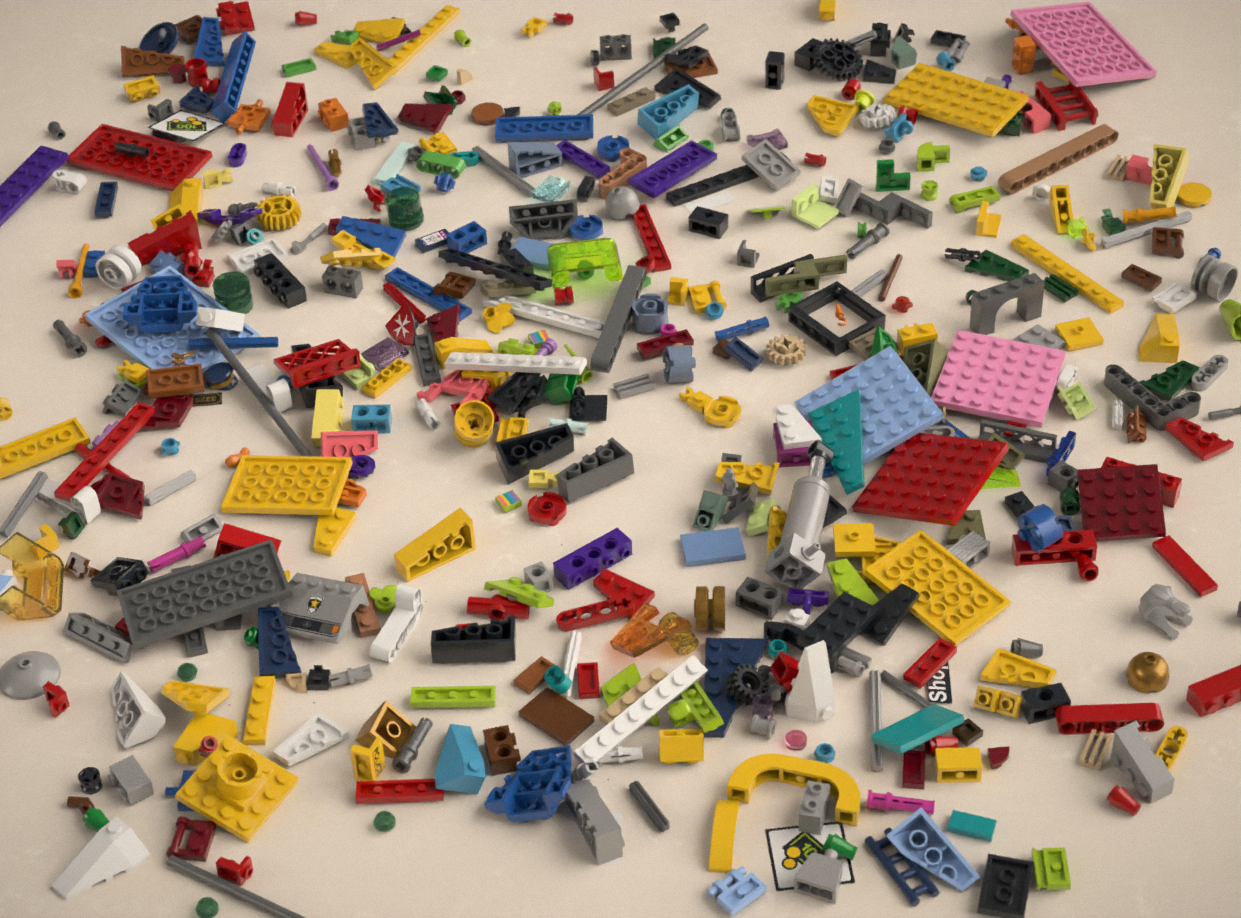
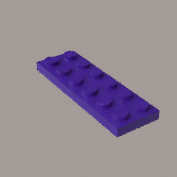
M691 140L629 178L628 185L649 197L656 198L715 161L717 153Z

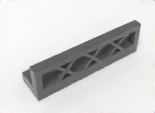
M981 420L978 439L988 440L993 435V433L985 432V427H989L997 435L1025 454L1024 459L1047 464L1052 463L1056 452L1057 435ZM1003 432H1011L1014 436L1008 437ZM1022 436H1030L1033 440H1025ZM1041 440H1051L1052 445L1044 444Z
M86 613L68 614L63 629L64 633L123 663H129L134 649L130 635Z

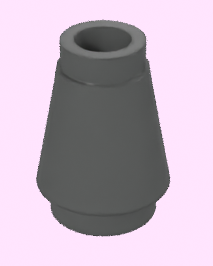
M1021 638L1013 639L1011 642V653L1024 658L1042 656L1043 645Z

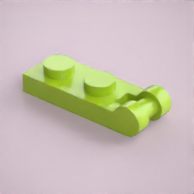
M993 186L952 195L949 198V202L954 206L955 211L960 213L966 208L981 205L982 201L989 203L1000 201V194Z

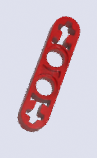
M621 596L560 612L556 617V621L561 631H572L630 616L635 611V604L630 596ZM605 608L611 609L607 614L600 613ZM585 613L591 614L588 619L580 618Z

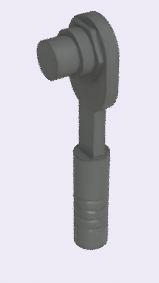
M1241 406L1234 409L1229 408L1209 412L1208 418L1211 420L1241 413Z

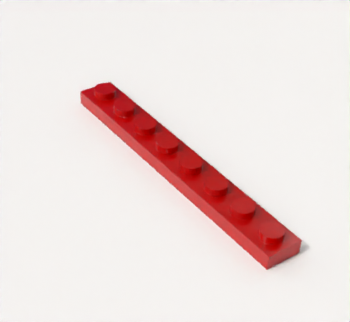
M138 402L54 491L55 498L71 503V498L100 473L155 413L154 406Z

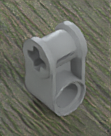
M732 112L722 115L723 141L736 138L740 140V127L736 115Z

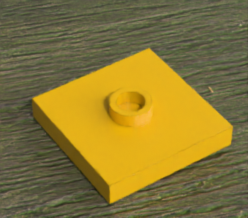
M1090 317L1055 324L1056 332L1065 341V346L1069 351L1102 345L1104 342L1103 337Z
M873 523L833 524L835 557L876 556Z

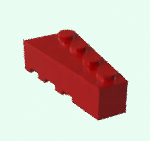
M191 210L186 212L185 216L179 219L176 217L171 220V223L157 227L154 232L150 234L145 233L127 243L128 248L138 257L141 266L150 264L161 250L166 254L170 252L172 255L178 256L183 253V246L187 243H195L198 250L202 249L197 221Z

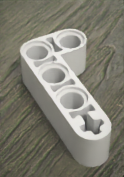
M262 363L246 369L279 413L293 407L290 388L285 379L276 381Z
M47 479L35 497V500L40 504L66 517L70 512H77L84 525L90 523L101 513L97 494L89 486L83 487L71 498L70 503L55 498L54 491L60 484Z
M405 584L398 585L395 592L396 607L372 643L370 657L389 663L395 659L422 615L423 600L420 588Z

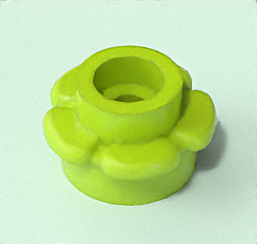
M552 101L548 105L547 111L551 116L561 113L562 107L560 102Z

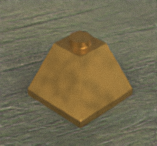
M385 701L363 724L355 740L361 746L370 749L377 736L381 737L384 756L394 759L398 757L401 746L408 742L416 726L390 703Z

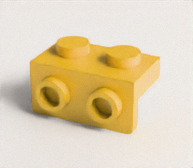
M154 75L123 84L130 103L160 94V84L156 82Z

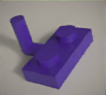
M789 588L787 593V602L796 606L803 605L802 610L810 615L811 604L815 607H823L828 605L829 591Z

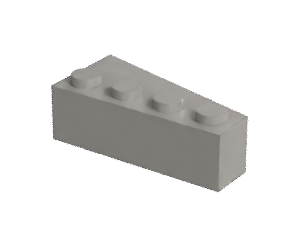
M589 779L570 785L565 794V803L597 865L623 857L622 847L625 846L621 834V827L599 796L596 786L593 787Z

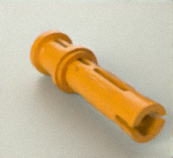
M1176 206L1148 210L1137 208V210L1126 211L1122 209L1124 225L1130 222L1141 223L1143 220L1177 217Z

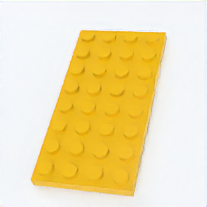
M918 63L883 98L884 104L897 108L904 106L907 109H917L919 115L990 137H994L1029 101V97L1026 94L922 63Z

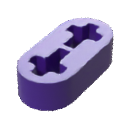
M236 143L232 146L228 155L231 167L236 168L244 164L247 156V147L244 143Z

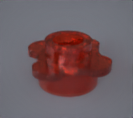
M905 296L897 297L895 304H892V309H897L901 313H906L909 308L913 307V303Z

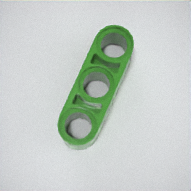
M425 151L417 160L416 166L425 173L440 175L441 172L452 175V179H456L466 168V162L459 157Z

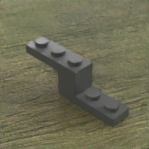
M893 192L880 201L860 193L853 206L854 209L887 225L899 216H902L927 229L932 226V211Z

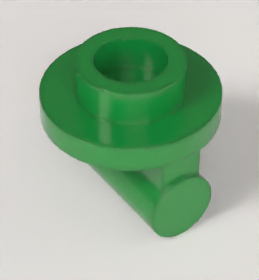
M253 626L246 630L244 641L246 646H254L259 650L258 628Z

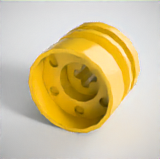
M477 400L467 401L460 405L456 410L453 425L454 436L458 442L470 448L480 447L488 442L494 425V414L491 408L484 402Z

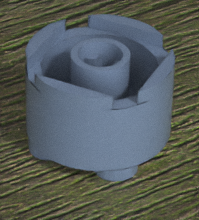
M648 293L640 295L638 300L636 298L633 300L632 322L638 333H659L662 325L668 324V302L666 299H661V296L658 294Z
M666 346L663 350L665 381L667 383L693 382L692 368L696 367L695 357H692V346Z

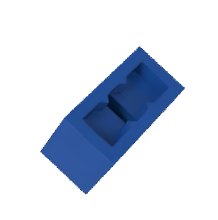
M475 221L446 234L448 249L452 248L470 253L487 244L486 229Z

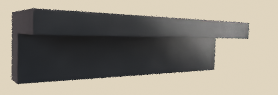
M808 254L751 276V294L759 302L778 296L767 297L765 293L766 278L772 277L776 273H779L777 276L794 274V268L790 273L786 274L789 268L794 267V262L814 259V256ZM763 279L759 285H756L757 280Z

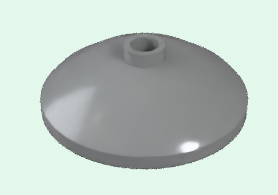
M28 651L17 654L0 668V690L6 696L18 700H28L44 695L42 687L48 681L54 685L57 684L61 673L59 663L52 655L45 652Z

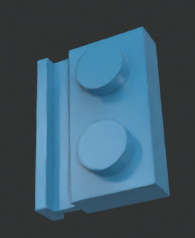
M398 173L395 178L391 177L380 184L382 191L402 202L415 196L416 192H421L420 185Z

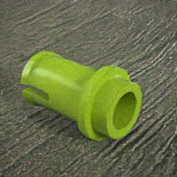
M458 29L454 32V39L459 41L464 47H468L471 44V39L465 35L463 30Z

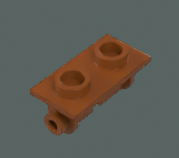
M1136 405L1133 411H1130L1126 417L1128 443L1132 439L1139 443H1143L1147 439L1145 429L1146 415L1143 412H1139L1138 405Z

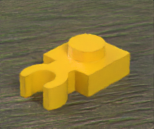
M533 17L522 28V35L524 36L528 33L530 38L533 37L534 32L539 33L547 26V21Z
M123 360V367L116 366L119 374H124L126 379L137 384L146 378V370H150L136 362L131 365L128 360Z
M686 387V394L679 393L681 401L687 402V406L700 413L704 412L705 403L712 398L701 391L694 393L693 389Z

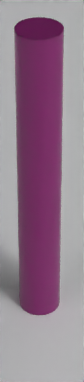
M416 30L376 45L378 51L416 38L421 36V31Z

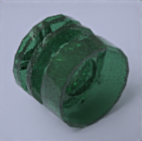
M400 187L390 191L385 196L384 203L388 213L389 224L392 228L410 231L418 228L424 222L421 199L416 189Z
M236 271L226 272L215 278L212 287L215 300L231 312L245 315L252 310L254 303L250 280L247 275Z

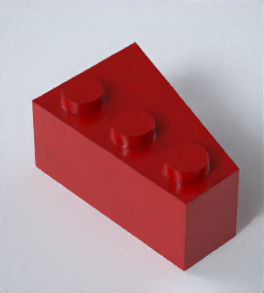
M286 82L271 123L275 136L293 137L307 114L308 104L305 83Z
M224 523L213 559L271 539L278 555L282 540Z

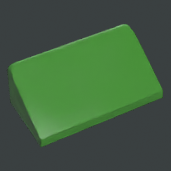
M677 125L659 137L653 145L667 153L688 139L689 136L680 125Z

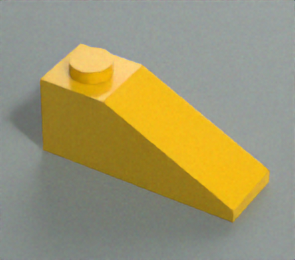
M1069 184L1053 185L1050 188L1048 197L1057 234L1075 233Z
M450 337L434 343L436 359L443 370L446 369L444 363L451 352L493 353L486 340Z

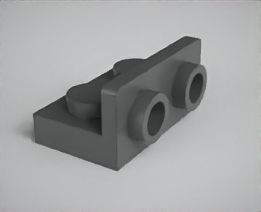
M124 379L120 385L116 384L114 386L111 396L107 395L102 403L104 405L102 412L106 414L110 409L124 418L141 396L142 389Z

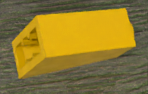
M820 0L819 20H835L837 0Z
M210 713L205 715L195 714L173 746L176 761L182 764L197 766L207 759L200 755L201 752H199L201 740L206 736H212L219 745L226 735L236 739L239 735L236 721Z

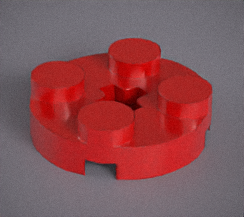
M543 492V495L539 497L535 495L529 500L527 505L529 520L539 524L556 526L567 513V505L563 501V497L554 492Z

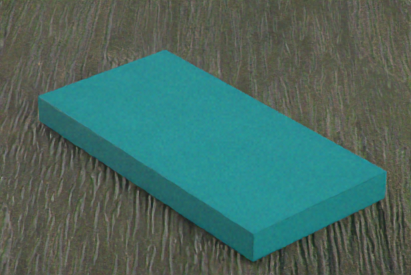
M932 704L871 734V742L902 754L964 722V715Z

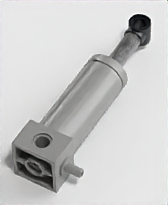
M815 440L807 450V456L810 457L811 462L808 476L802 477L794 483L780 544L769 552L765 568L766 574L787 588L803 589L821 575L826 554L819 550V542L830 497V488L822 480L825 465L833 457L834 450L819 440Z

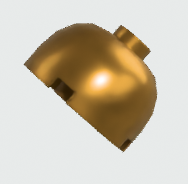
M1154 652L1138 653L1130 660L1127 667L1126 677L1128 678V684L1134 690L1145 694L1155 690L1156 693L1161 692L1169 683V666L1159 654Z

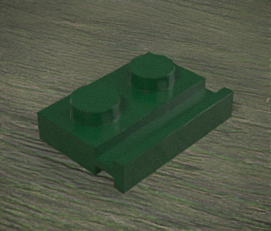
M665 37L660 38V40L653 38V59L676 44V38Z

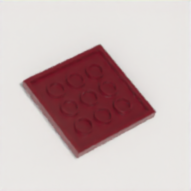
M1158 464L1077 470L1083 530H1093L1096 541L1166 537Z

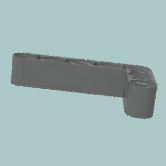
M1111 364L1106 366L1104 386L1132 410L1138 405L1139 412H1143L1146 415V422L1156 430L1165 431L1167 423L1180 417L1189 420L1199 414L1200 394L1187 392L1163 403L1119 365Z

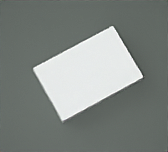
M271 238L228 254L227 258L243 278L254 273L255 259L273 253L281 262L289 260V255L275 238Z

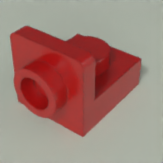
M245 856L240 864L220 857L216 862L218 877L238 886H242L253 874L252 860L249 856Z

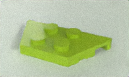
M635 663L629 665L601 686V694L607 708L642 680ZM657 714L647 721L653 723L655 727L660 726Z

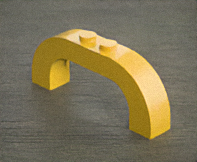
M761 754L751 757L738 765L731 774L727 784V799L739 800L748 804L755 788L765 782L776 781L806 787L808 781L830 784V795L837 801L835 822L857 827L859 821L860 791L857 783L847 772L830 764L783 754Z

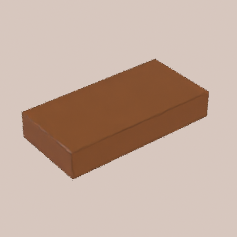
M541 656L513 680L514 686L530 695L545 682V672L555 664Z

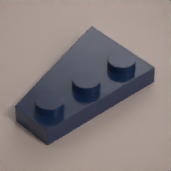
M378 102L362 105L368 138L388 137L398 134V128Z

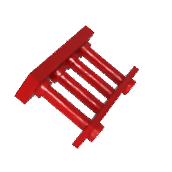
M1070 80L1068 85L1053 88L1046 87L1042 81L1036 82L1035 97L1040 105L1051 114V120L1058 131H1064L1068 121L1088 118L1092 125H1096L1099 115L1098 109L1094 107L1081 87H1075ZM1067 91L1070 92V94L1057 97L1051 95ZM1075 100L1077 102L1074 104H1068L1063 106L1057 104ZM1077 109L1083 110V112L1068 115H1066V113L1064 114V112L1066 111H1072Z

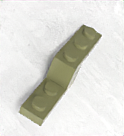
M846 255L796 261L794 262V274L766 278L765 293L768 297L818 290L819 277L847 273Z

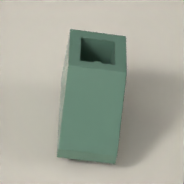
M897 36L892 47L891 62L898 69L915 65L916 50L902 37Z
M704 490L692 528L701 531L714 530L724 514L729 497Z

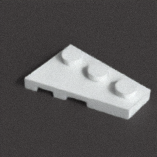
M792 404L773 406V413L784 450L809 447L815 440L822 442V438Z
M316 713L274 749L273 756L287 766H291L349 738V732L320 713Z

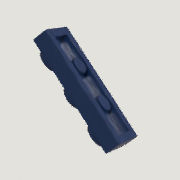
M117 182L100 183L95 217L107 218L113 216L118 191Z

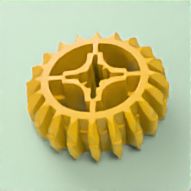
M278 194L275 197L271 196V198H265V200L260 201L257 208H262L263 212L256 216L258 224L263 228L265 227L266 230H286V228H292V225H297V222L300 221L301 207L296 198L286 197V195L279 196Z

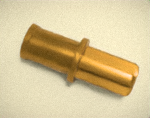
M332 149L333 154L331 150L328 151V164L331 167L332 175L339 177V174L342 173V163L339 159L338 151Z

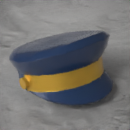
M228 362L216 363L210 366L203 374V380L212 389L230 390L238 384V378L233 374L234 369Z

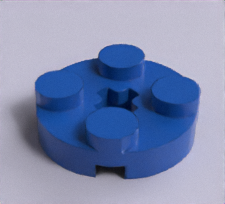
M612 135L605 136L598 141L597 154L607 159L608 162H615L617 159H620V150L629 148V141L622 136H618V138H612Z
M579 215L569 228V234L573 238L581 240L582 243H589L592 239L603 234L602 220L595 215H589V217Z

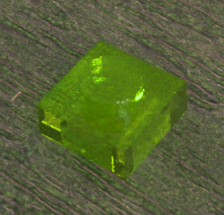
M1084 217L1066 222L1072 239L1081 237V230L1085 227L1089 231Z

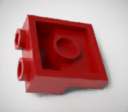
M248 1L218 3L216 14L217 17L221 18L219 26L220 30H224L225 36L255 30Z

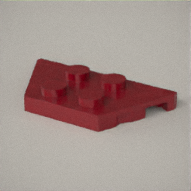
M110 472L100 481L91 485V488L97 494L100 508L139 520L143 518L145 493L143 481Z

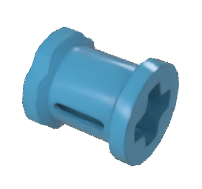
M944 51L937 55L936 61L939 65H942L943 70L950 72L954 69L956 63L950 58L949 53Z

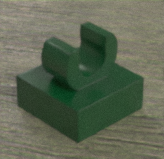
M70 512L66 518H62L58 523L63 528V533L69 539H76L85 528L77 512Z

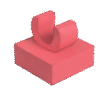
M74 259L56 260V267L59 270L60 277L64 279V274L69 273V277L73 279V272H77L78 267Z

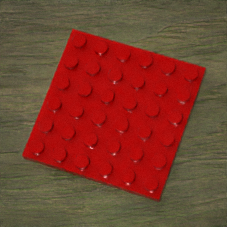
M918 433L894 448L852 505L853 511L856 513L955 526L1009 450L1008 444L1006 442Z

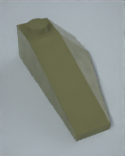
M936 339L906 346L903 356V362L930 397L933 394L948 352Z

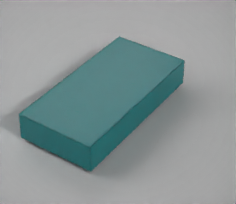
M953 810L947 831L991 842L997 820Z

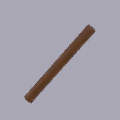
M901 254L896 255L879 294L878 300L881 302L885 301L903 259Z

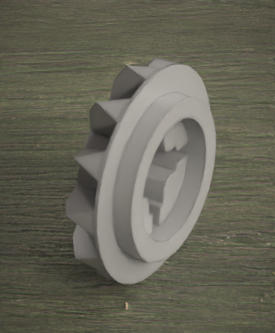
M230 220L224 221L212 235L214 243H218L232 226Z

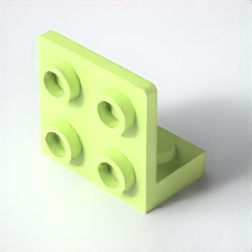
M813 183L792 198L791 216L813 227L820 228L839 214V209L819 201V186Z

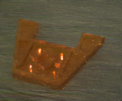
M645 603L610 641V644L614 650L636 658L690 629L692 625L688 619L680 616L664 628L650 623L649 621L660 613L655 606Z

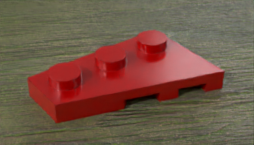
M1182 417L1167 423L1165 427L1167 432L1203 462L1234 446L1233 441L1229 439L1227 441L1222 440L1214 432L1207 433L1201 430V426Z
M605 568L593 580V586L607 599L621 596L633 598L635 611L632 615L628 616V619L631 621L655 597V591Z

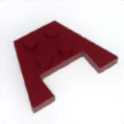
M147 382L142 389L145 396H148ZM185 394L156 398L152 405L154 406L155 413L139 430L181 427L194 404L193 398Z

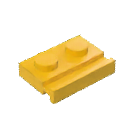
M501 417L496 442L527 434L529 419L517 417L504 419V417Z

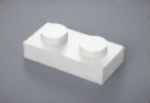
M822 176L819 201L836 203L839 180Z

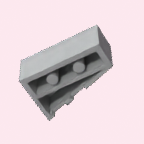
M1134 721L1115 730L1111 762L1138 789L1139 794L1145 797L1151 804L1172 794L1175 779L1161 757H1155L1149 748L1151 742L1148 738L1144 739L1137 729L1140 725L1137 721Z

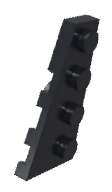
M677 67L654 86L655 91L668 95L689 84L699 93L698 105L707 108L713 107L721 100L719 93Z

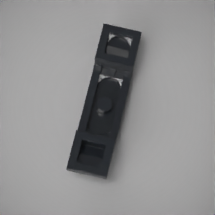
M766 621L764 623V638L771 642L777 639L783 640L804 651L805 647L797 644V637L804 631L803 629L781 622ZM835 659L833 661L829 660L830 672L832 674L835 671Z

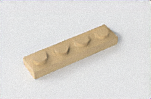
M657 667L601 712L599 720L606 725L609 724L669 674Z

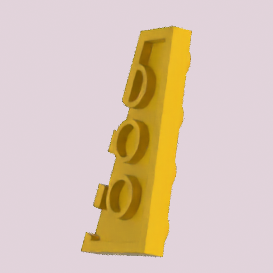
M360 37L348 47L375 90L398 71L395 64Z

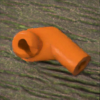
M243 447L239 454L230 455L225 460L226 466L230 468L237 467L242 455H249L250 450Z

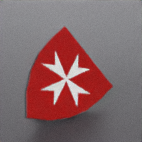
M405 302L385 327L392 338L398 343L414 346L418 323L415 322L413 313L408 303Z

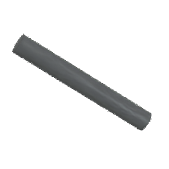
M886 670L881 673L882 679L923 708L932 705L931 702Z

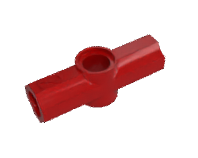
M187 243L183 246L184 250L180 259L184 263L185 274L188 277H196L199 274L203 261L199 257L197 245L195 243Z
M499 594L494 595L492 598L468 597L467 614L487 615L491 620L498 619L499 621L514 615L515 618L529 619L530 606L518 601L509 600L507 597Z

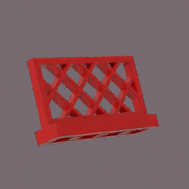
M340 339L273 359L274 364L291 379V385L294 388L361 367L359 350L356 348L350 349Z

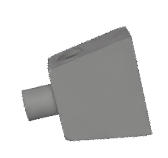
M826 849L824 855L815 852L811 853L794 877V892L836 904L842 877V861L837 859L838 853L833 849Z

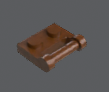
M1153 227L1152 254L1174 255L1175 258H1182L1184 256V249L1182 248L1184 231L1182 229ZM1171 237L1175 239V247L1171 246Z
M448 272L445 275V279L434 286L433 291L437 295L444 293L451 295L453 298L463 299L476 285V278Z

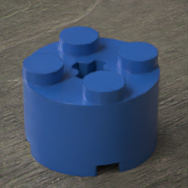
M1045 504L1035 506L1017 518L1020 529L1017 532L1018 536L1022 541L1026 540L1036 553L1062 538L1063 529L1061 523L1057 525L1055 518H1057L1056 514Z

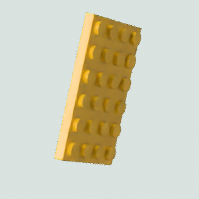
M242 455L222 502V513L334 515L352 466L351 457Z
M922 530L916 532L867 567L864 573L886 593H890L901 583L919 592L920 597L910 612L942 639L955 646H958L1003 612L1011 603L1007 597Z

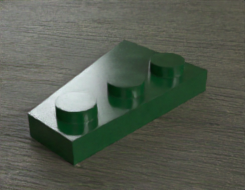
M984 250L981 256H977L981 257L979 262L971 261L965 266V272L971 273L973 270L980 272L982 276L990 274L1004 281H1011L1029 275V269L989 250Z
M1182 360L1166 368L1165 372L1161 374L1156 373L1151 376V379L1147 381L1142 380L1140 383L1155 396L1170 401L1190 383L1192 376L1200 367Z

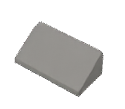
M214 513L181 531L180 537L186 543L199 536H202L204 541L220 533L223 525Z

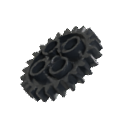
M825 38L824 41L816 44L812 53L813 63L817 64L816 68H821V73L825 72L826 77L831 75L832 79L837 77L838 81L840 78L844 81L847 78L849 80L852 77L856 78L863 67L862 55L858 54L859 50H854L855 46L850 47V42L847 44L844 43V40L839 42L838 38L835 41L832 38L829 41Z

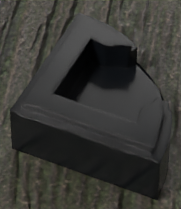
M520 106L504 108L505 117L519 116Z

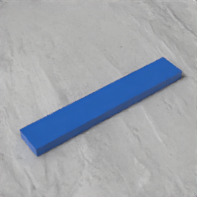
M398 267L385 275L386 281L439 311L459 304L461 311L458 318L460 321L472 314V308L447 294H435L433 291L434 287Z

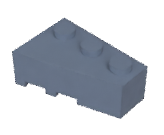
M507 142L509 169L521 178L563 166L562 152L554 142Z

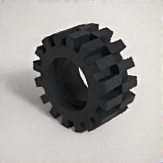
M750 664L738 666L726 680V684H728L726 688L731 690L728 694L730 696L734 695L735 698L733 700H740L739 704L743 705L745 703V706L755 704L766 693V687L768 686L767 683H764L767 680L766 677H761L762 671L757 672V667L751 668ZM742 680L747 681L752 690L747 689L743 685Z

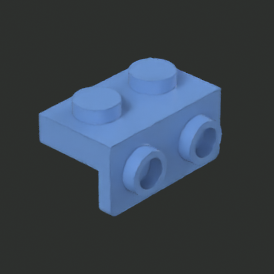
M162 250L148 265L156 273L171 266L179 273L185 274L184 264L179 260L175 262L177 258L170 252L166 254Z

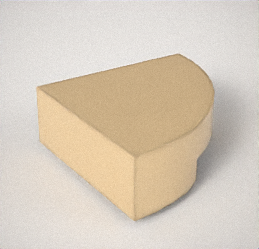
M463 69L456 70L457 83L462 86L473 79L469 71Z
M306 672L285 674L287 684L292 690L307 693Z

